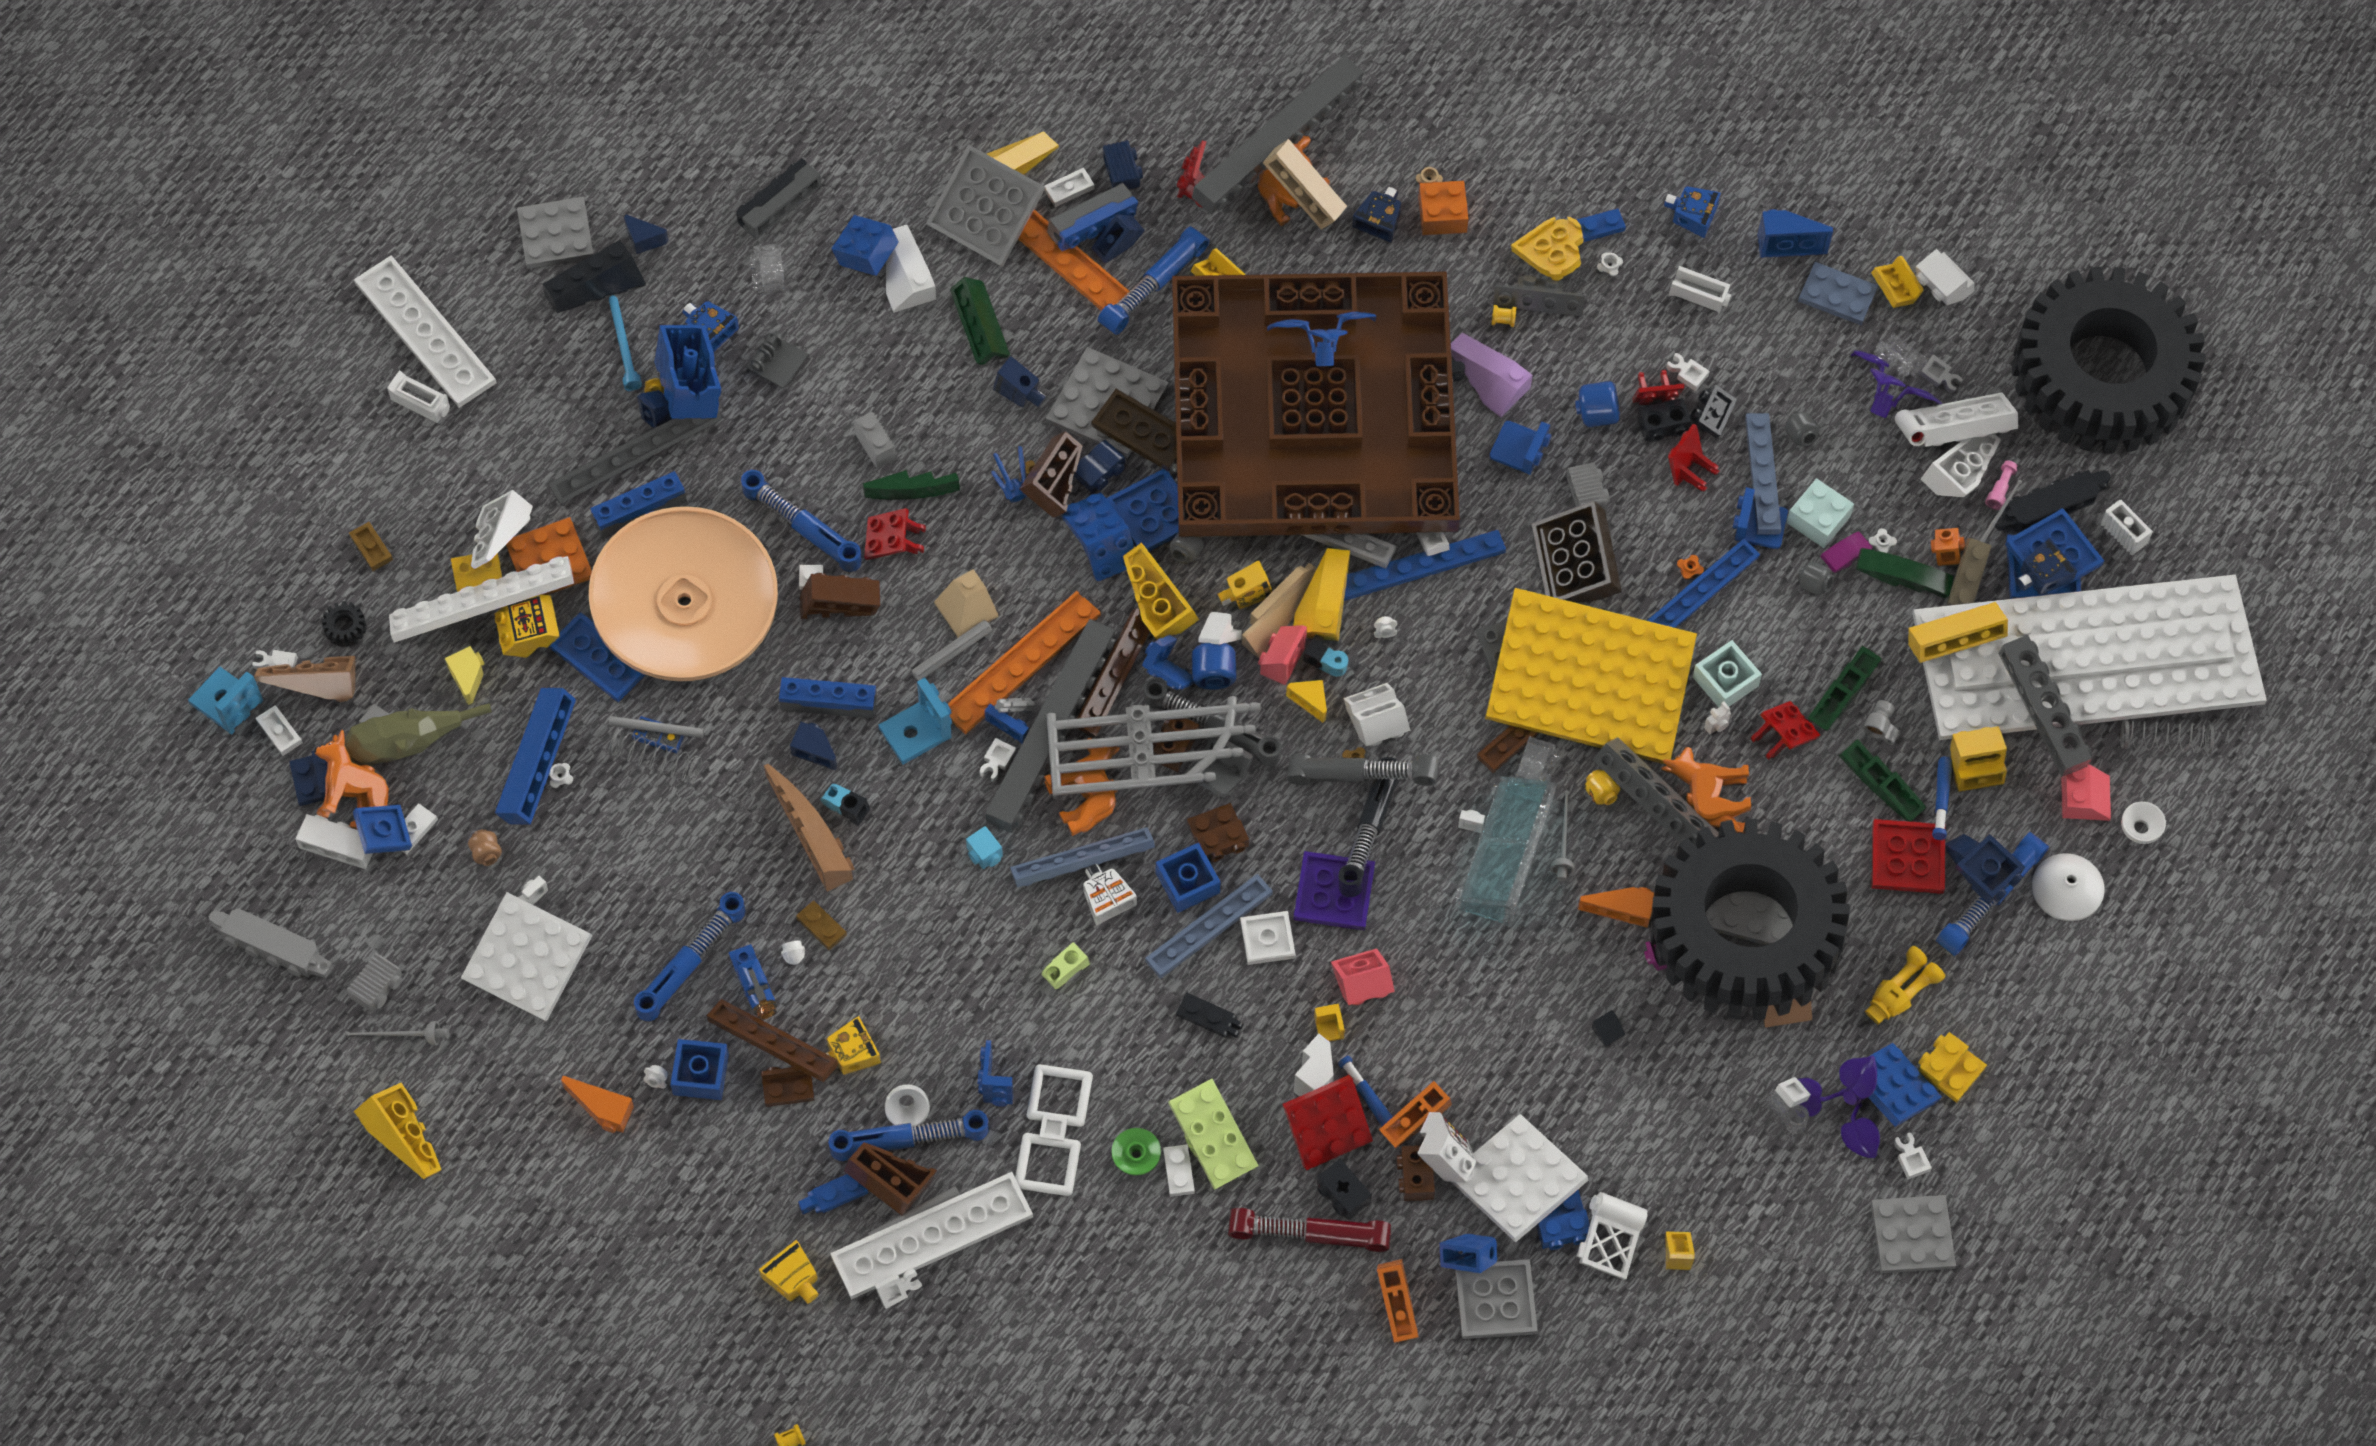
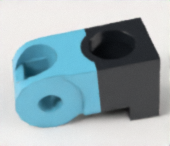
M1315 634L1304 652L1303 661L1332 676L1344 675L1348 666L1347 655L1342 651H1334L1323 645L1324 638Z
M831 784L821 798V802L826 807L850 819V822L857 826L860 825L870 811L866 798L837 784Z

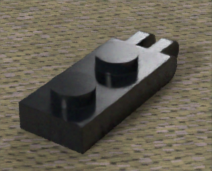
M1188 992L1185 994L1176 1012V1016L1224 1038L1228 1034L1237 1038L1239 1031L1232 1028V1026L1240 1030L1244 1026L1242 1022L1236 1020L1237 1016L1234 1013Z

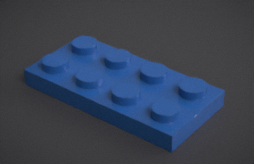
M581 612L559 633L560 637L549 646L552 651L618 703L645 676V674L632 669L619 660L600 638L594 622Z

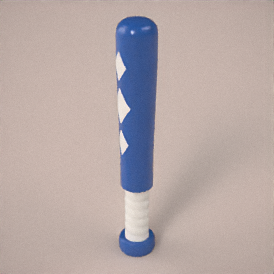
M1943 756L1938 760L1935 806L1936 826L1932 831L1933 838L1937 840H1943L1947 836L1945 818L1948 812L1952 775V759L1947 756Z
M1350 1056L1342 1058L1338 1062L1341 1069L1344 1068L1347 1074L1353 1078L1357 1091L1380 1125H1385L1393 1116L1372 1090L1368 1082L1363 1080L1359 1072L1354 1068L1352 1058Z

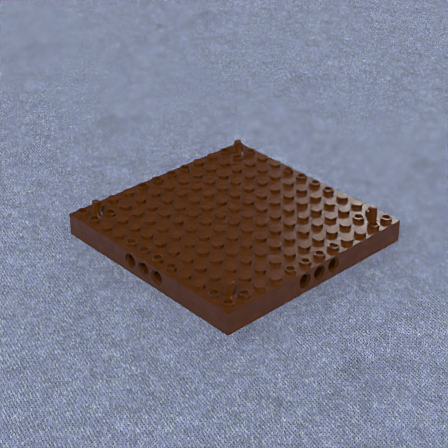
M1447 271L1172 276L1179 537L1458 532L1460 512ZM1365 312L1376 315L1375 322L1369 318L1350 319L1342 323L1341 330H1346L1347 334L1338 337L1333 366L1315 365V353H1312V347L1305 329L1299 327H1274L1267 331L1269 325L1290 319L1308 321L1310 330L1322 329L1326 331L1337 328L1339 321L1337 315ZM1312 335L1316 346L1317 342H1323V338Z

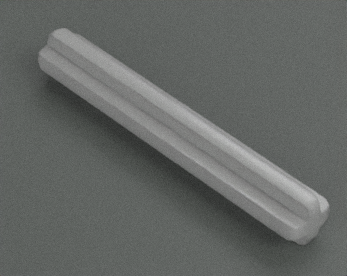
M986 620L977 624L912 670L913 676L919 681L936 671L992 631L990 624Z

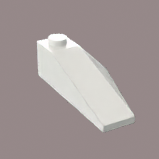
M908 225L893 229L899 243L886 261V295L893 313L936 300L935 284Z
M1993 433L1988 434L1986 437H1973L1961 441L1934 461L1921 480L1936 495L1965 497L1978 487L2001 439Z
M514 490L483 505L476 522V528L479 530V533L474 537V540L478 543L473 549L471 567L474 569L489 562L529 522V515L533 506Z

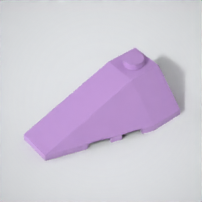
M1461 333L1451 343V356L1456 361L1464 362V373L1469 379V383L1479 394L1482 403L1499 417H1502L1531 388L1533 375L1510 358L1464 333Z

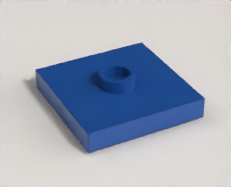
M401 805L354 809L353 815L364 854L407 851L411 849L412 843Z

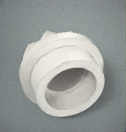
M791 941L782 945L783 951L781 955L787 963L796 965L804 958L805 947L802 946L801 941Z

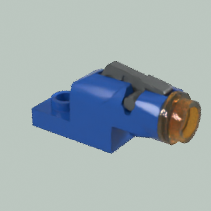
M750 944L728 952L754 1015L758 1016L761 1020L774 1016L777 1013V1004L752 945Z

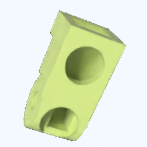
M1073 942L1052 960L1043 970L1042 976L1055 989H1058L1078 971L1090 965L1088 957Z

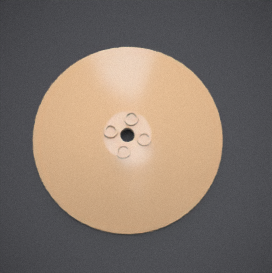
M699 507L665 508L640 516L625 525L603 547L594 564L589 584L591 616L595 628L607 648L632 669L645 675L668 681L706 679L717 676L739 665L758 648L766 637L773 623L778 601L775 569L767 550L760 540L735 519L722 513ZM681 597H688L691 602L683 606L678 603V600Z

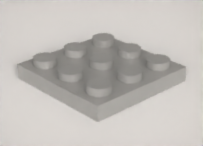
M584 197L517 208L527 269L583 260L594 255Z
M1946 1195L1876 1199L1871 1201L1881 1274L1955 1269L1956 1262Z
M1530 1259L1497 1261L1482 1273L1455 1269L1462 1339L1537 1334Z

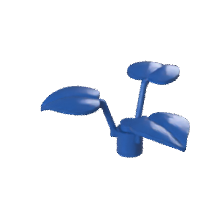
M1365 312L1337 315V318H1339L1337 328L1326 331L1322 329L1310 330L1308 321L1294 319L1275 322L1267 327V331L1274 327H1299L1305 329L1312 347V353H1315V365L1333 366L1338 337L1347 334L1346 330H1341L1342 323L1350 319L1369 318L1375 322L1376 315ZM1312 335L1323 338V342H1317L1316 346Z

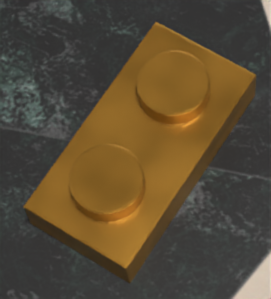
M370 522L349 532L352 541L372 571L393 561L392 555Z
M814 900L796 915V919L829 951L847 936V932Z

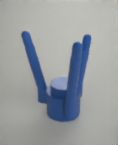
M1021 446L1018 447L1022 482H1019L1018 479L1010 480L998 454H993L1006 484L1003 483L995 471H992L991 474L1003 490L1006 499L1011 503L1018 502L1027 496L1019 490L1026 479L1024 455Z

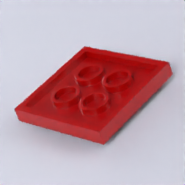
M1873 819L1871 889L1944 894L1945 839L1937 840L1933 838L1932 831L1935 829V823Z
M1350 1075L1282 1104L1302 1165L1306 1171L1373 1141L1353 1078Z

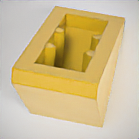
M1323 680L1295 682L1287 685L1286 696L1324 723L1327 708Z
M1666 1231V1269L1691 1270L1695 1259L1691 1232Z

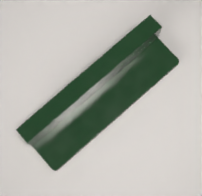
M963 277L950 288V292L976 363L984 365L994 356L1007 358L1010 356L984 282Z

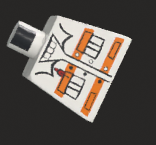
M1093 864L1085 870L1089 880L1083 883V891L1096 925L1137 905L1136 894L1114 869H1109L1102 873L1099 866Z

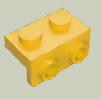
M1217 248L1211 251L1208 259L1194 264L1191 269L1195 276L1246 275Z
M1898 256L1892 264L1875 267L1871 272L1893 308L1914 304L1924 291L1903 256Z

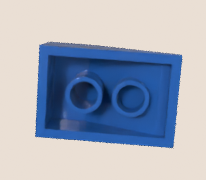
M1771 209L1762 211L1757 233L1760 258L1828 254L1833 227L1786 210L1778 211Z

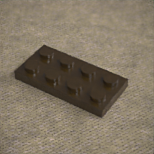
M1116 388L1091 421V427L1169 472L1177 461L1176 423Z

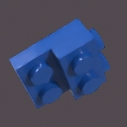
M1579 1190L1574 1192L1536 1225L1542 1249L1557 1250L1562 1248L1564 1244L1573 1242L1574 1245H1580V1242L1585 1243L1590 1223L1586 1209L1584 1210Z

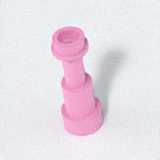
M2007 460L2002 464V475L1996 481L1993 490L1988 493L1985 504L1989 508L2000 510L2005 503V495L2009 488L2008 482L2011 475H2015L2017 472V464L2013 461Z

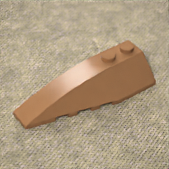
M769 764L764 765L765 775L826 891L828 892L853 880L852 871L855 869L850 858L844 857L842 853L844 847L838 837L834 838L816 809L788 779Z

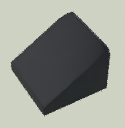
M1613 1010L1602 1015L1592 1023V1030L1605 1047L1625 1035Z

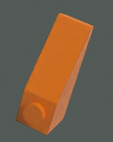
M1630 887L1584 895L1580 897L1578 910L1648 928L1654 892L1645 887Z
M562 1076L563 1088L602 1126V1129L611 1133L616 1131L623 1133L634 1108L632 1098Z
M1433 1081L1383 1125L1379 1131L1396 1149L1421 1131L1429 1112H1440L1442 1114L1452 1105L1451 1099Z
M1402 1259L1378 1264L1377 1273L1394 1343L1419 1337Z

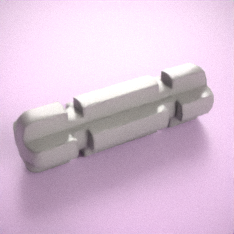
M1031 698L998 699L995 709H998L999 713L1029 712L1033 710L1035 703Z

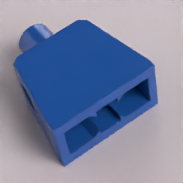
M1464 1234L1439 1243L1440 1265L1444 1268L1482 1273L1497 1262V1242L1493 1237Z

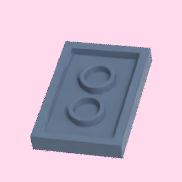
M1815 262L1798 302L1862 325L1877 292L1878 285Z

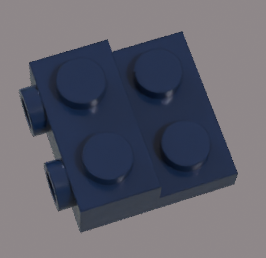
M311 751L312 756L289 761L299 806L324 801L327 762L319 758L314 751Z
M1989 834L1955 868L1973 884L1971 888L1990 904L1993 900L1998 903L2006 895L2005 889L2009 885L2015 887L2023 879L2021 874L2025 866Z

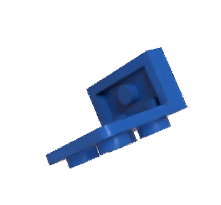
M1505 421L1490 452V459L1531 475L1535 465L1539 466L1541 462L1543 448H1547L1552 437L1549 434L1550 425L1541 422L1538 430L1535 431L1517 423Z
M1746 487L1744 496L1739 495L1736 509L1741 510L1740 516L1735 515L1732 527L1737 529L1735 541H1741L1745 538L1749 544L1779 549L1782 544L1788 510L1784 507H1779L1781 520L1780 534H1757L1753 501L1755 489Z
M1168 635L1159 638L1155 642L1152 641L1145 651L1147 656L1142 666L1147 669L1150 675L1156 678L1161 677L1167 681L1169 687L1175 690L1184 689L1194 684L1193 676L1168 660L1178 640Z
M986 1040V1047H981L980 1051L981 1070L978 1071V1093L983 1094V1102L992 1103L995 1106L1003 1107L1007 1104H1013L1012 1077L991 1076L993 1059L992 1041Z

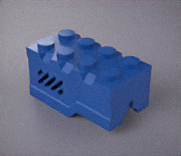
M660 325L654 362L657 372H660L661 386H664L665 399L669 402L668 409L671 419L717 418L721 386L715 370L714 352L705 325Z

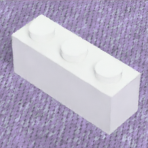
M307 814L296 837V842L300 849L363 869L367 868L373 853L364 854L358 830L351 828L343 822H330L327 818L320 815L311 816Z

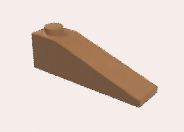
M355 656L324 658V663L313 664L310 660L302 661L301 664L295 667H291L289 664L257 668L254 678L258 682L328 700L335 699L337 702H344L353 698L355 692L356 658Z

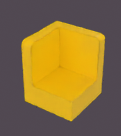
M1339 1004L1315 1008L1314 1018L1318 1034L1329 1042L1344 1039L1345 1029Z

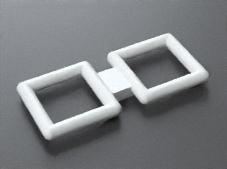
M1041 1064L1036 1065L1026 1115L1030 1120L1042 1121L1040 1135L1025 1133L1022 1137L1015 1175L1020 1189L1063 1196L1072 1195L1081 1143L1078 1140L1066 1139L1065 1134L1067 1125L1082 1127L1085 1124L1093 1079L1091 1072ZM1043 1075L1082 1080L1076 1116L1037 1111ZM1031 1143L1070 1149L1064 1186L1025 1180Z

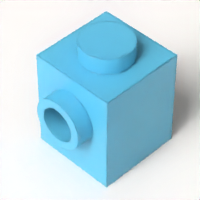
M986 826L966 838V846L969 850L968 855L975 865L979 863L985 869L988 866L993 867L1000 862L1001 857H1003L1002 846Z

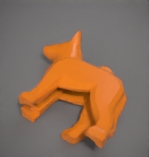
M1303 136L1294 146L1312 165L1310 159L1303 152L1311 142L1310 136ZM1269 169L1266 171L1262 170L1259 175L1258 191L1267 202L1272 216L1280 226H1283L1290 221V217L1285 215L1282 210L1283 203L1295 209L1300 205ZM1323 178L1329 185L1330 180L1328 178Z
M343 730L340 731L338 736L334 735L331 742L314 749V753L327 762L325 799L322 807L317 810V815L328 818L330 813L334 814L342 796L357 797V808L387 806L389 788L386 780L375 773L373 767L369 765L359 766L351 762L345 747ZM350 822L349 826L353 829L358 830L356 822Z
M1120 747L1087 749L1089 755L1076 762L1112 759L1120 750ZM1106 769L1060 773L1061 786L1114 780L1108 779L1105 773ZM1051 775L1044 776L1045 787L1050 795L1052 794ZM1118 790L1081 793L1087 799L1073 811L1059 812L1063 823H1067L1071 835L1074 836L1080 832L1085 833L1097 823L1110 816L1116 806L1115 793Z
M1685 747L1674 760H1663V763L1667 766L1661 767V770L1675 774L1682 781L1690 785V793H1687L1686 802L1712 827L1720 828L1721 822L1732 820L1736 833H1743L1745 822H1737L1733 817L1751 810V797H1746L1740 802H1733L1719 796L1722 786L1747 784V777H1749L1748 765H1743L1741 768H1726L1711 763H1698L1694 761L1692 749L1689 747Z

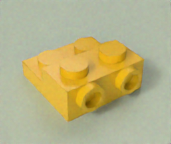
M1949 1032L1945 1037L1941 1034L1933 1044V1047H1935L1934 1051L1931 1054L1926 1052L1918 1064L1921 1065L1919 1072L1927 1081L1957 1103L1985 1070L1987 1064L1969 1052V1046Z

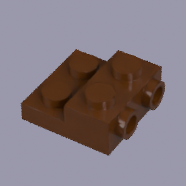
M1231 803L1187 819V825L1195 843L1199 842L1205 855L1211 862H1218L1230 853L1239 854L1245 851L1246 847H1249L1248 835L1241 820L1237 818Z

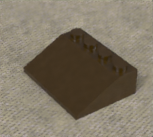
M1596 501L1588 502L1531 523L1546 596L1580 603L1601 600L1622 592L1606 512Z

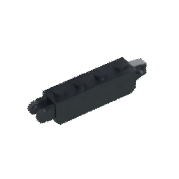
M2089 470L2082 473L2078 471L2071 474L2067 479L2051 482L2045 488H2035L2025 496H2015L2007 504L1995 527L1998 531L2013 528L2014 532L2020 533L2062 508L2067 514H2071L2095 503L2098 493L2107 488L2111 475L2106 470L2097 471L2092 474Z

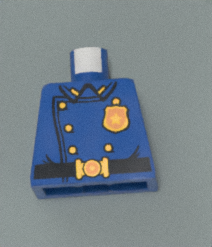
M1687 186L1684 188L1681 197L1668 194L1664 207L1675 210L1673 218L1675 224L1705 238L1718 207L1721 193Z
M709 301L702 304L699 308L689 303L682 311L687 317L685 325H705L713 352L739 329L738 319L735 315Z

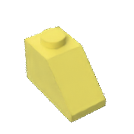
M471 646L445 658L447 667L468 705L473 703L484 675L481 667L484 665V661L480 653H474Z

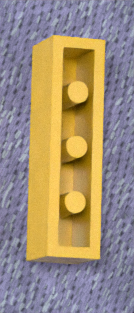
M1996 602L1910 627L1908 629V645L1919 662L1922 663L2008 637V619Z

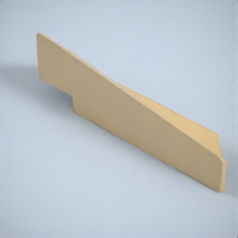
M1308 563L1305 568L1302 566L1297 567L1251 613L1250 624L1252 626L1242 634V645L1259 659L1262 653H1267L1270 648L1268 643L1272 634H1277L1280 627L1287 626L1295 616V612L1317 569L1311 563Z

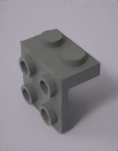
M1219 737L1208 738L1205 750H1212ZM1228 741L1224 749H1233L1238 746ZM1243 750V756L1216 759L1201 772L1203 774L1214 772L1216 780L1211 782L1203 781L1197 784L1212 791L1215 795L1226 797L1246 778L1254 755ZM1196 761L1194 764H1192V765L1186 770V773H1187L1190 769H1192L1199 761Z

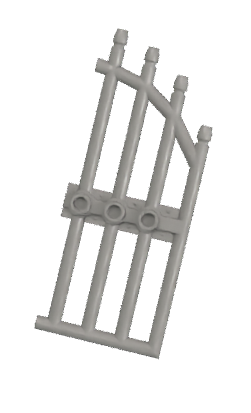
M1230 696L1227 698V705L1150 712L1149 705H1132V707H1125L1126 714L1067 720H1056L1055 713H1048L1046 719L1052 795L1059 796L1216 780L1214 772H1206L1205 774L1201 772L1216 759L1244 755L1243 748L1224 749L1231 736L1256 732L1255 725L1234 726L1236 713L1261 710L1260 703L1237 704V697ZM1226 714L1224 727L1162 733L1151 732V721ZM1127 724L1128 736L1058 742L1057 730ZM1219 737L1212 750L1161 755L1153 754V743ZM1129 745V758L1064 764L1059 762L1060 751ZM1199 761L1186 774L1155 776V765ZM1131 767L1132 779L1061 786L1060 773Z

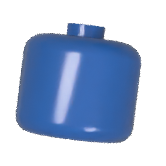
M1612 381L1585 384L1580 387L1579 400L1575 401L1577 414H1581L1585 426H1604L1616 424L1619 421L1618 396L1615 384Z
M1202 643L1195 647L1191 654L1193 682L1198 687L1207 690H1219L1233 685L1237 679L1235 649L1227 643L1220 645Z

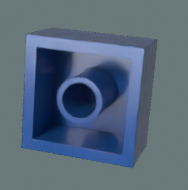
M853 215L831 249L839 265L877 276L899 241L891 225Z
M1199 842L1156 862V875L1177 913L1220 894L1221 882Z
M678 1039L670 1084L673 1095L722 1100L729 1059L727 1044Z

